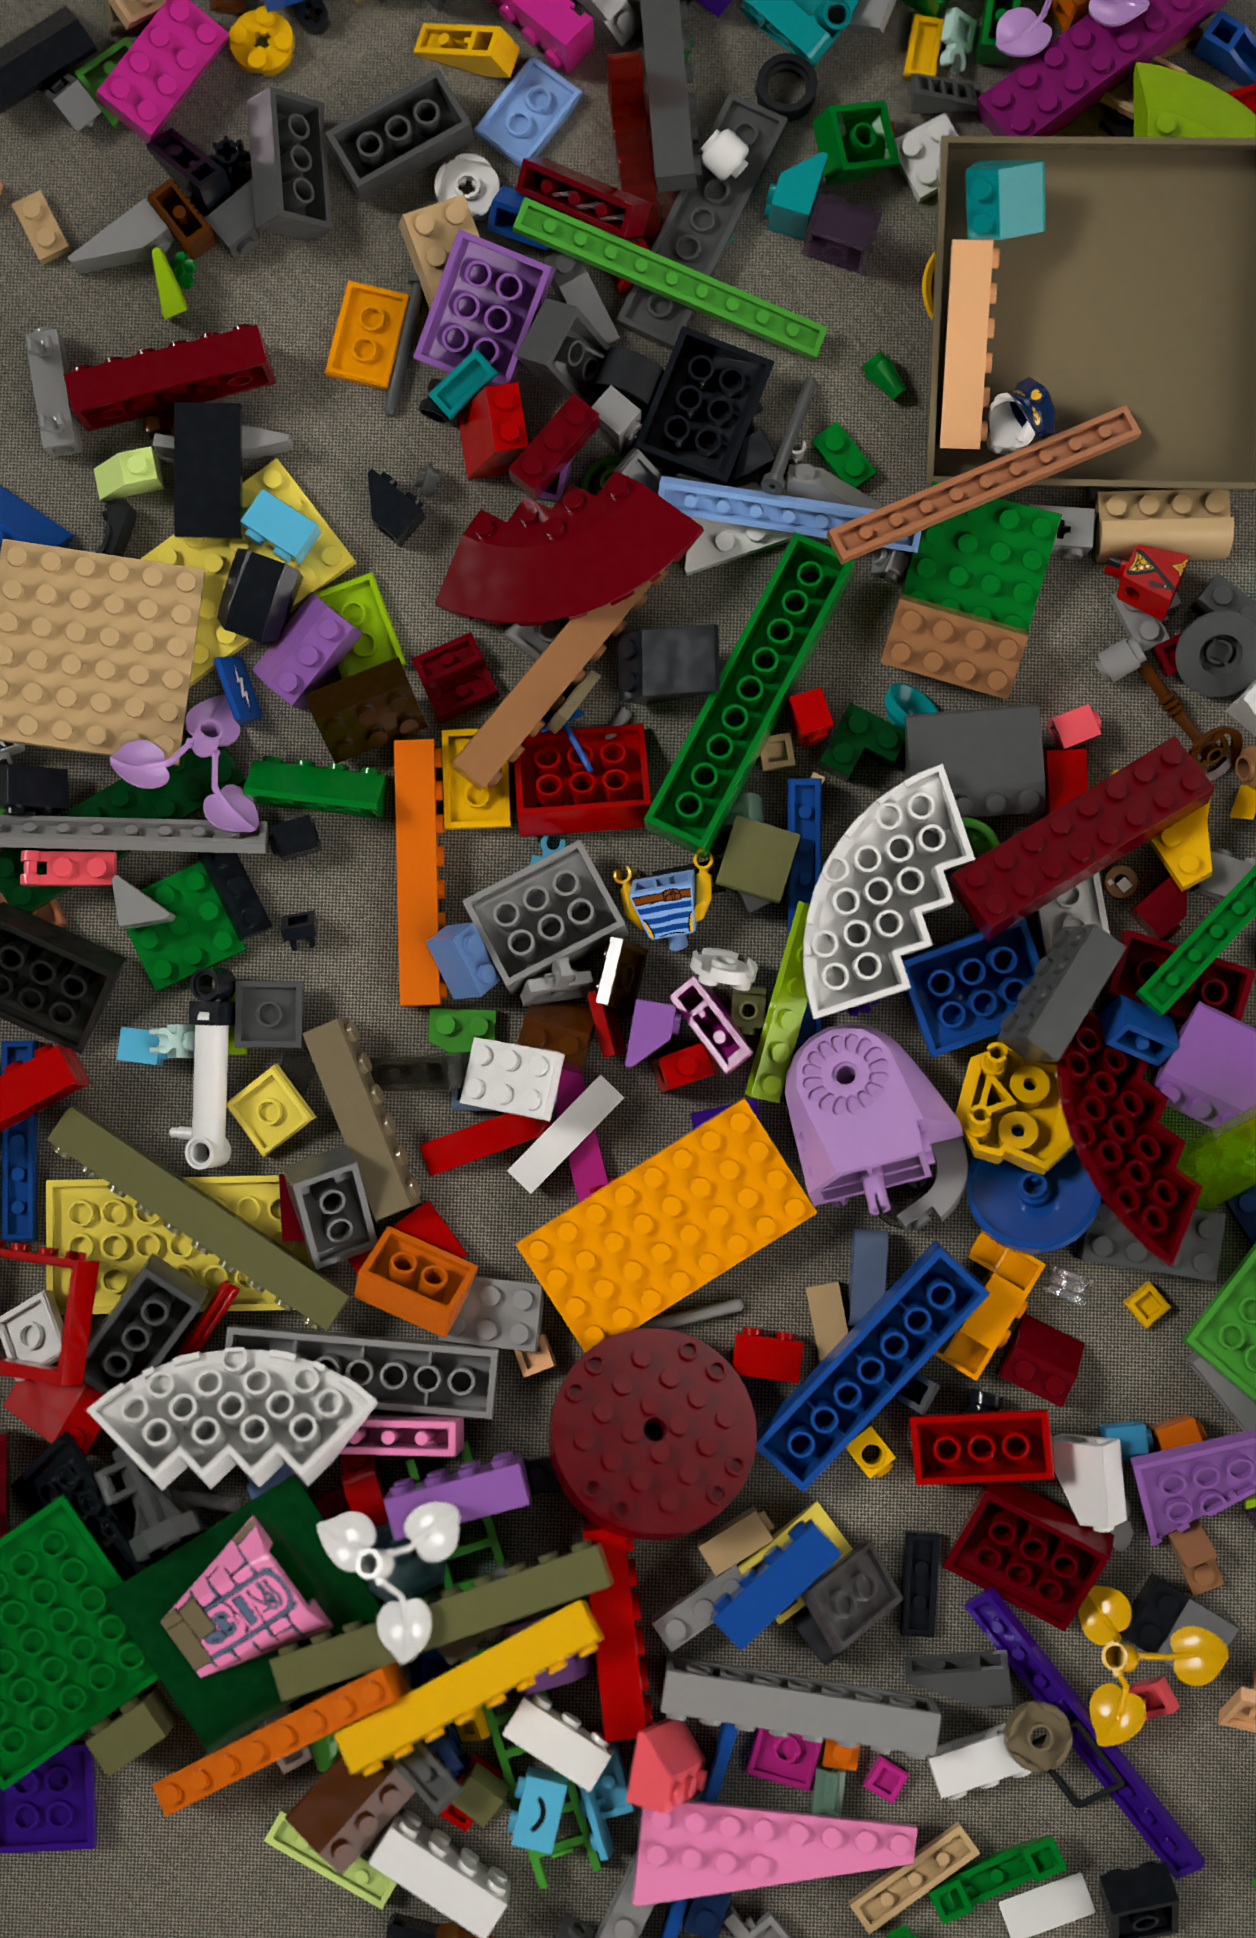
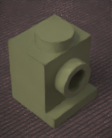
M750 987L748 991L731 988L730 1016L742 1035H757V1029L763 1030L766 988ZM744 1005L753 1006L755 1011L753 1016L746 1017L743 1015L742 1008Z

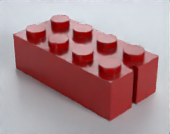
M51 1043L37 1049L34 1052L35 1058L25 1063L22 1060H18L3 1069L5 1074L0 1076V1132L91 1084L73 1048L61 1045L53 1046Z

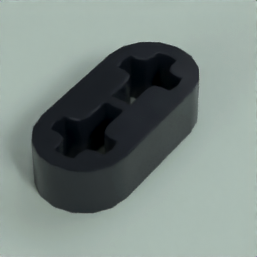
M305 0L291 5L306 33L317 36L327 31L330 19L323 0ZM311 8L315 15L319 16L320 21L314 23L312 19L310 20L308 10Z

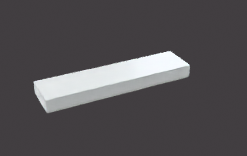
M600 1074L507 1171L532 1194L624 1097Z

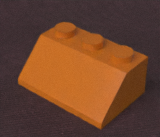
M387 1226L358 1272L354 1297L446 1338L460 1314L479 1266Z

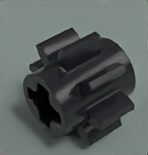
M225 135L224 140L218 144L212 143L215 154L208 157L225 169L227 176H230L232 181H235V176L241 172L247 174L244 162L250 161L251 157L248 151H243L244 145L241 139L234 142Z

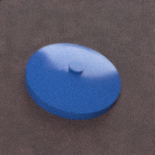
M1012 1129V1133L1015 1136L1020 1137L1024 1135L1021 1129ZM1075 1147L1044 1175L1027 1171L1004 1159L1000 1164H994L973 1157L968 1168L966 1196L974 1220L988 1237L998 1244L1015 1251L1043 1253L1069 1245L1089 1229L1101 1207L1102 1197L1082 1165Z

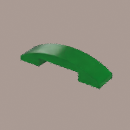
M1047 1835L1021 1842L988 1855L947 1877L928 1891V1894L942 1924L945 1925L973 1912L974 1905L1029 1880L1035 1879L1037 1883L1068 1868L1053 1836Z

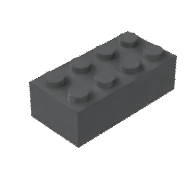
M439 69L325 132L332 154L361 203L474 141L471 122Z
M269 86L247 100L256 228L310 242L332 230L324 105L322 102Z
M1097 924L1064 927L1055 934L1052 939L1053 946L1048 955L1043 957L1036 965V974L1031 983L1020 991L1017 1006L1013 1012H1010L1003 1019L1000 1026L1002 1030L997 1039L1025 1060L1059 1061L1127 948Z
M1102 1198L1101 1207L1094 1222L1077 1239L1074 1258L1216 1282L1226 1215L1194 1210L1175 1262L1169 1267L1147 1250L1126 1229Z
M152 1253L89 1340L83 1381L105 1395L119 1384H125L143 1374L142 1371L152 1366L157 1368L198 1312L209 1290Z

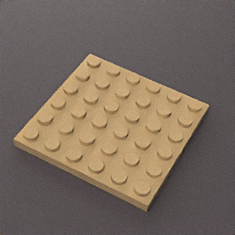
M2 539L0 553V741L111 756L130 741L147 740L162 749L165 755L164 760L171 758L182 747L205 569ZM180 758L173 765L179 766Z

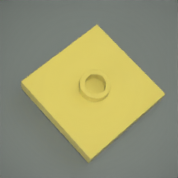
M278 1064L270 1067L226 1102L228 1110L263 1157L268 1156L317 1118Z

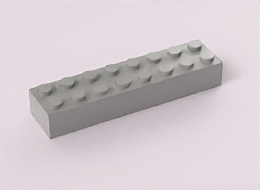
M232 1324L227 1327L225 1348L244 1347L245 1349L267 1351L272 1349L293 1353L297 1357L313 1362L317 1361L325 1365L326 1368L346 1376L362 1387L378 1401L374 1409L492 1419L495 1413L500 1348L245 1324Z
M666 1655L660 1690V1710L666 1713V1717L670 1719L684 1721L687 1720V1716L700 1718L701 1723L710 1726H720L721 1722L735 1724L734 1727L736 1729L747 1732L755 1731L756 1727L768 1729L769 1734L778 1737H788L789 1733L803 1735L802 1738L804 1740L816 1743L823 1742V1738L837 1740L838 1745L847 1748H857V1744L871 1746V1750L884 1754L891 1753L893 1749L905 1751L906 1756L915 1759H925L926 1755L936 1756L941 1712L932 1697Z

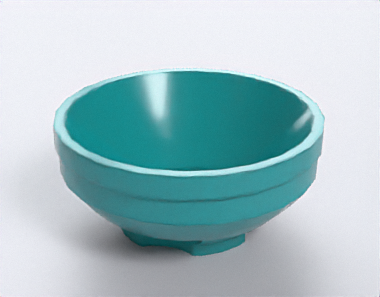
M905 683L892 684L884 696L887 719L893 725L905 730V715L939 712L934 703L925 694Z

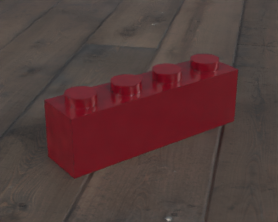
M544 157L523 158L515 189L516 192L623 238L643 236L652 203Z

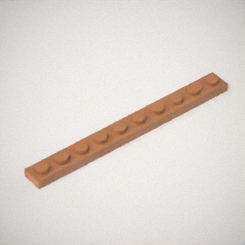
M1126 404L828 530L826 536L840 563L844 564L1139 438L1142 432Z

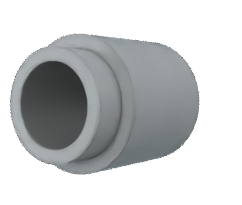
M1135 637L1129 640L1124 638L1097 654L1100 661L1096 662L1095 665L1104 680L1111 678L1113 682H1116L1140 668V663L1147 660V657Z

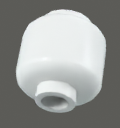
M717 129L700 148L703 152L701 162L720 180H725L730 175L736 179L749 164L745 160L749 147L730 129H725L722 132Z

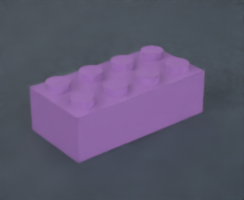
M506 1451L494 1455V1460L488 1463L481 1464L479 1459L461 1464V1469L451 1473L447 1472V1468L427 1473V1478L415 1482L414 1478L410 1477L394 1482V1487L390 1488L384 1498L394 1541L407 1538L404 1524L408 1516L416 1508L427 1503L446 1502L456 1506L460 1513L459 1523L529 1505L532 1491L522 1453L514 1455L513 1451Z

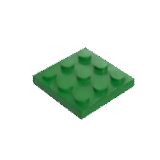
M201 861L141 889L143 893L176 916L173 922L126 929L155 992H160L192 977L198 969L211 968L248 950L244 941L239 940Z

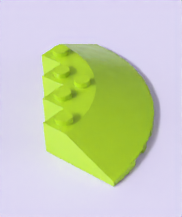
M1142 62L1134 63V137L1256 138V114L1230 94L1186 72L1161 65Z

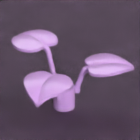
M1052 0L1045 1L1038 17L1031 9L1024 7L1013 8L1004 13L996 27L995 47L1000 52L1012 57H1029L1045 49L1051 40L1052 29L1042 21L1048 13ZM1090 0L1088 10L1091 17L1099 24L1116 27L1128 23L1145 12L1150 2L1149 0Z
M225 694L206 699L189 710L185 718V727L188 733L192 735V738H187L185 744L171 758L164 760L165 755L162 749L147 740L130 741L109 758L113 769L125 781L136 787L154 789L168 782L170 775L166 767L172 766L189 748H192L193 752L199 757L211 756V788L214 794L207 796L203 802V812L213 826L224 831L253 832L258 827L259 818L255 804L243 795V789L234 784L226 785L221 790L218 787V757L220 751L217 748L233 744L240 735V724L234 720Z

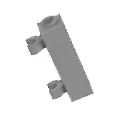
M36 328L34 332L24 335L42 447L51 458L81 453L83 449L78 419L72 412L63 374L70 372L65 339L57 328Z

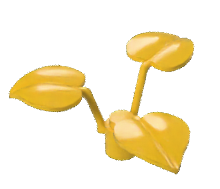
M1093 1585L1078 1610L1084 1634L1091 1642L1105 1646L1102 1651L1103 1664L1113 1671V1676L1118 1678L1122 1685L1121 1688L1117 1684L1107 1683L1098 1687L1092 1694L1089 1711L1096 1734L1097 1745L1114 1746L1124 1743L1135 1736L1144 1724L1146 1718L1145 1702L1139 1695L1128 1693L1130 1686L1123 1676V1672H1131L1136 1668L1138 1660H1174V1672L1181 1681L1191 1686H1203L1212 1682L1218 1676L1229 1658V1649L1220 1637L1207 1629L1196 1626L1183 1627L1172 1634L1170 1643L1174 1653H1140L1133 1646L1120 1643L1122 1637L1119 1632L1127 1630L1131 1625L1132 1607L1130 1601L1122 1592L1111 1587Z

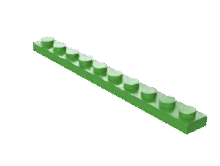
M526 197L523 199L512 228V232L813 361L818 356L828 329L824 325Z

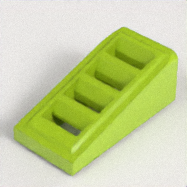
M156 247L152 249V260L162 316L166 320L188 310L189 306L162 248Z

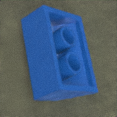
M0 486V553L2 539L62 548L68 547L75 537L73 534Z

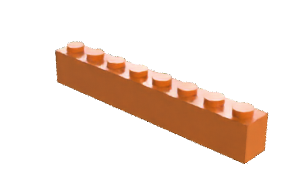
M434 739L394 740L399 998L401 1007L443 1006L442 999L448 998V987L444 979H442V975L426 944V941L447 925L446 912H440V899H446L445 879H440L439 866H445L444 846L439 847L438 835L444 833V814H438V801H443L444 799L443 781H437V768H443L442 748H436Z
M397 1661L387 1664L164 1777L151 1785L165 1817L408 1694L410 1690Z

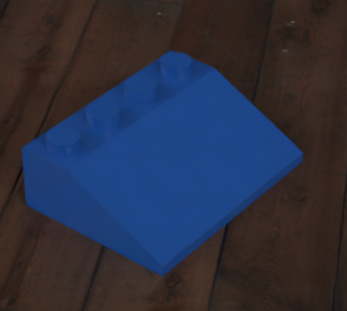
M1025 918L989 941L986 940L980 930H976L901 958L911 986L910 989L903 991L930 1057L941 1055L1001 1032L1000 1026L1003 1019L1010 1012H1013L1017 1006L1020 991L1031 983L1036 974L1035 967L1040 961Z

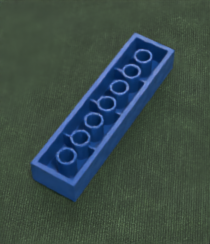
M935 1240L757 1429L756 1450L804 1492L990 1295L986 1286Z

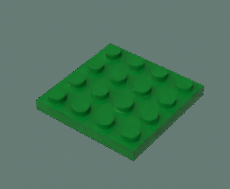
M932 481L931 487L939 484V482ZM997 498L921 531L918 553L912 552L901 594L1026 629L1028 632L1062 514Z

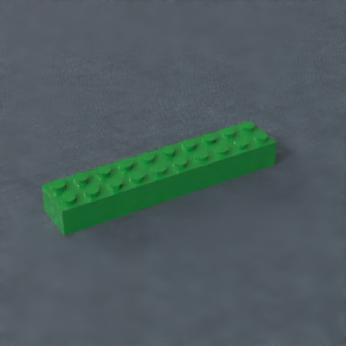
M797 532L794 533L719 675L720 692L709 694L644 818L647 831L706 859L854 575L855 559L841 564L832 548Z

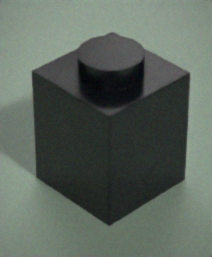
M310 815L271 826L273 835L268 836L272 852L274 855L279 854L280 858L284 861L323 850L314 819Z

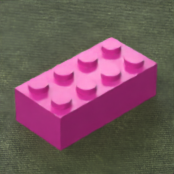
M166 0L96 92V102L146 143L151 142L227 45L229 33L190 0Z

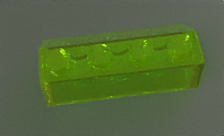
M1256 1105L1184 1146L1176 1167L1203 1186L1196 1208L1208 1211L1256 1184Z

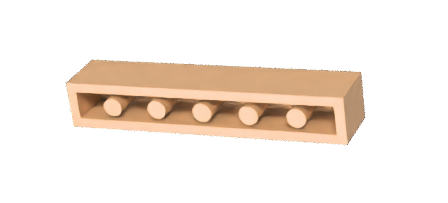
M951 240L939 434L940 448L980 449V441H987L988 421H982L983 407L989 408L990 387H984L985 373H991L992 353H986L987 339L994 338L995 318H989L990 304H996L997 283H991L992 269H998L1000 251L999 248H993L994 240Z

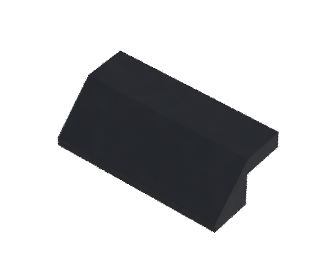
M67 6L59 9L0 48V114L98 51L79 20Z

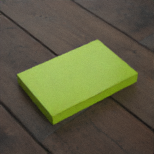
M373 572L314 593L363 632L359 640L338 665L342 679L399 657L403 667L407 665Z

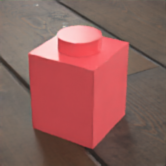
M1089 704L1056 716L1046 724L1057 750H1070L1093 741L1101 735L1100 729H1102V722L1097 711H1092Z

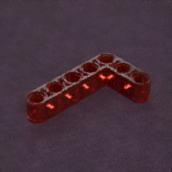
M641 51L607 54L608 97L620 187L622 191L652 203L643 236L630 237L628 240L656 237L660 233V221L644 111V73Z

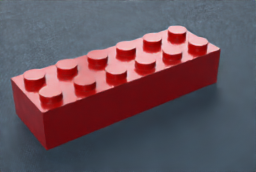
M588 1519L584 1520L583 1539H590L592 1545L601 1542L614 1580L611 1586L589 1593L591 1613L604 1637L603 1640L596 1643L599 1648L596 1650L605 1742L638 1738L640 1730L646 1728V1726L653 1725L650 1695H643V1691L649 1690L647 1662H640L639 1656L645 1655L643 1627H636V1621H641L639 1592L632 1593V1586H638L635 1558L629 1559L628 1552L634 1551L633 1539H627L610 1533Z

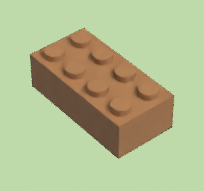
M900 593L882 648L880 663L1008 700L1029 636L1026 629Z

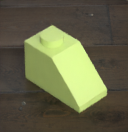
M151 446L117 453L94 468L101 502L165 489L159 457Z

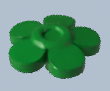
M179 251L175 254V261L171 260L168 263L180 288L190 289L194 284V279L191 275L196 272L197 264L195 260L188 259L186 252Z

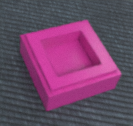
M879 1754L862 1784L863 1787L893 1804L910 1774L906 1769Z

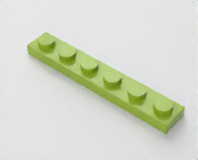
M798 901L745 1090V1094L750 1097L775 1103L780 1102L786 1081V1072L791 1063L808 1002L803 969V940L810 904Z

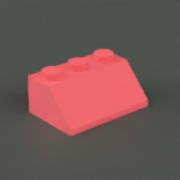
M666 1718L638 1732L626 1802L665 1814L700 1794L705 1789L708 1780V1771L705 1770L707 1759L685 1721Z

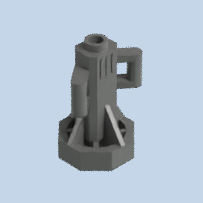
M120 1446L112 1452L116 1463L94 1474L106 1506L116 1504L128 1497L132 1500L137 1515L134 1538L129 1543L137 1561L145 1562L169 1553L206 1530L199 1511H187L174 1500L169 1485L175 1483L176 1479L162 1491ZM120 1472L126 1489L116 1493L110 1476Z

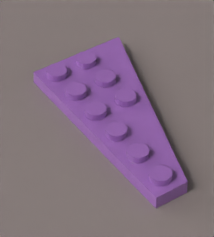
M1256 1429L1130 1458L1152 1547L1163 1542V1536L1175 1530L1180 1533L1190 1528L1189 1523L1203 1515L1211 1517L1256 1493Z

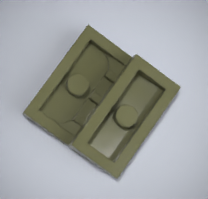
M736 815L715 884L779 904L800 834Z

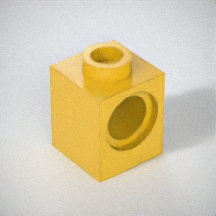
M869 1423L845 1447L869 1479L874 1475L877 1478L885 1475L893 1467L891 1462L896 1459ZM870 1444L877 1445L879 1447L878 1457L873 1461L864 1460L862 1458L863 1449Z

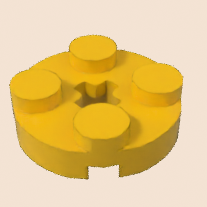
M266 6L246 12L236 20L229 30L230 48L233 57L239 67L252 75V72L257 74L263 73V76H273L283 71L293 58L292 52L294 50L295 38L290 24L281 14L274 11L267 12ZM259 37H268L267 42L269 46L265 49L261 45L255 47L256 40Z

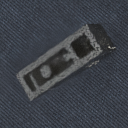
M471 1052L369 1058L372 1064V1071L370 1072L374 1083L378 1084L382 1091L451 1090L463 1087Z

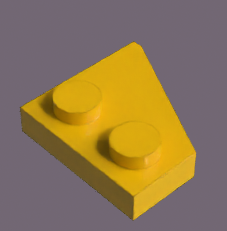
M1205 805L1148 840L1182 892L1212 876Z

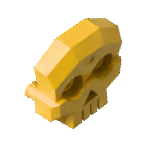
M993 1042L988 1045L986 1052L970 1057L955 1116L960 1121L963 1135L974 1158L994 1164H1000L1004 1159L1027 1171L1044 1175L1074 1148L1062 1112L1057 1086L1056 1061H1027L1002 1042ZM1031 1082L1034 1084L1035 1089L1027 1090L1023 1084ZM990 1095L997 1104L987 1107L986 1103ZM1019 1128L1023 1131L1024 1135L1017 1137L1012 1133V1129Z

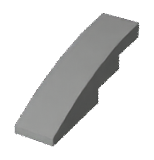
M242 425V459L260 458L293 450L294 443L289 434ZM155 433L152 446L158 455L174 457V437Z

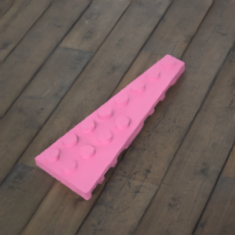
M690 1800L665 1814L642 1807L632 1904L642 1906L914 1864L917 1827L913 1824Z

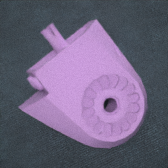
M849 1023L827 1027L811 1036L793 1055L786 1072L785 1096L808 1195L813 1206L830 1203L834 1207H839V1201H841L842 1206H845L849 1201V1197L865 1193L869 1213L880 1214L877 1200H879L882 1211L885 1213L891 1209L885 1188L904 1183L917 1188L916 1182L918 1181L920 1186H923L927 1178L932 1177L929 1165L935 1163L931 1144L964 1136L960 1121L912 1058L894 1039L872 1026Z

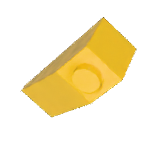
M423 23L413 53L418 57L481 76L510 78L520 47L501 26Z

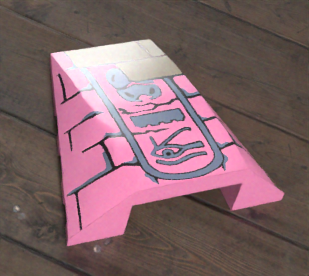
M252 1515L243 1528L233 1537L217 1558L160 1622L200 1678L333 1628L332 1623L314 1598L307 1603L269 1552L273 1541L254 1515Z

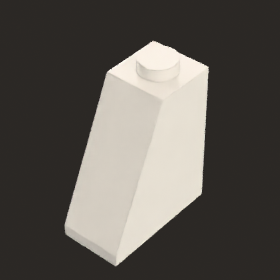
M1064 1433L1053 1436L1055 1473L1079 1525L1092 1526L1096 1532L1114 1530V1526L1127 1520L1120 1439Z

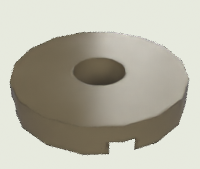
M1042 1700L1027 1701L1017 1706L1007 1718L1003 1730L1004 1745L1009 1756L1020 1767L1034 1773H1041L1059 1767L1069 1756L1073 1735L1067 1716L1053 1704ZM1042 1727L1046 1732L1045 1741L1035 1746L1031 1743V1734L1036 1728Z

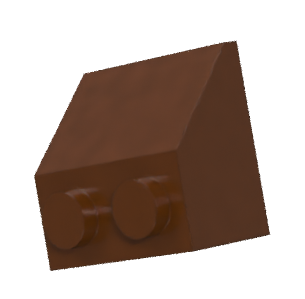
M565 1001L531 1005L524 1018L517 1045L565 1054L562 1069L583 1074L595 1031L591 1008Z

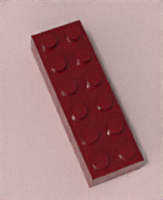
M240 324L235 326L232 331L221 334L209 332L203 334L200 339L190 342L185 340L174 341L168 347L159 350L152 348L138 351L135 356L127 358L111 357L106 359L104 364L92 367L90 365H80L73 368L72 372L63 374L72 412L88 432L164 413V407L172 406L174 402L196 400L197 403H203L277 384L268 347L257 324Z

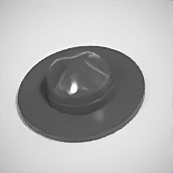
M1222 610L1207 613L1189 624L1181 634L1175 650V664L1183 682L1193 691L1210 697L1229 696L1249 686L1256 679V623L1241 613Z

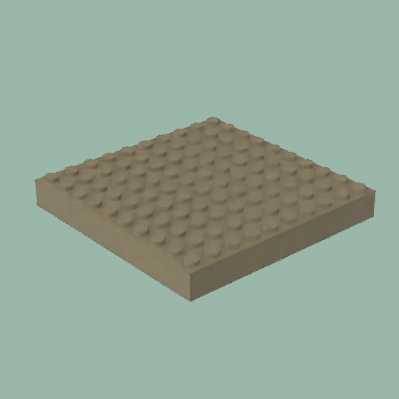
M942 136L939 154L925 484H932V481L944 482L1005 456L989 450L984 441H980V449L939 447L951 240H968L966 169L978 161L1045 160L1046 230L1039 233L994 240L993 248H999L1000 251L998 269H992L991 283H997L996 304H990L989 318H995L994 338L987 339L986 353H992L991 373H985L984 387H990L989 408L983 407L982 421H988L987 436L990 432L988 420L990 404L994 402L995 397L1001 393L1014 391L1018 382L1031 377L1049 391L1055 408V433L1053 435L1126 404L1142 433L1134 441L1028 486L1256 490V138ZM1036 437L1032 439L1030 445L1043 440V438Z

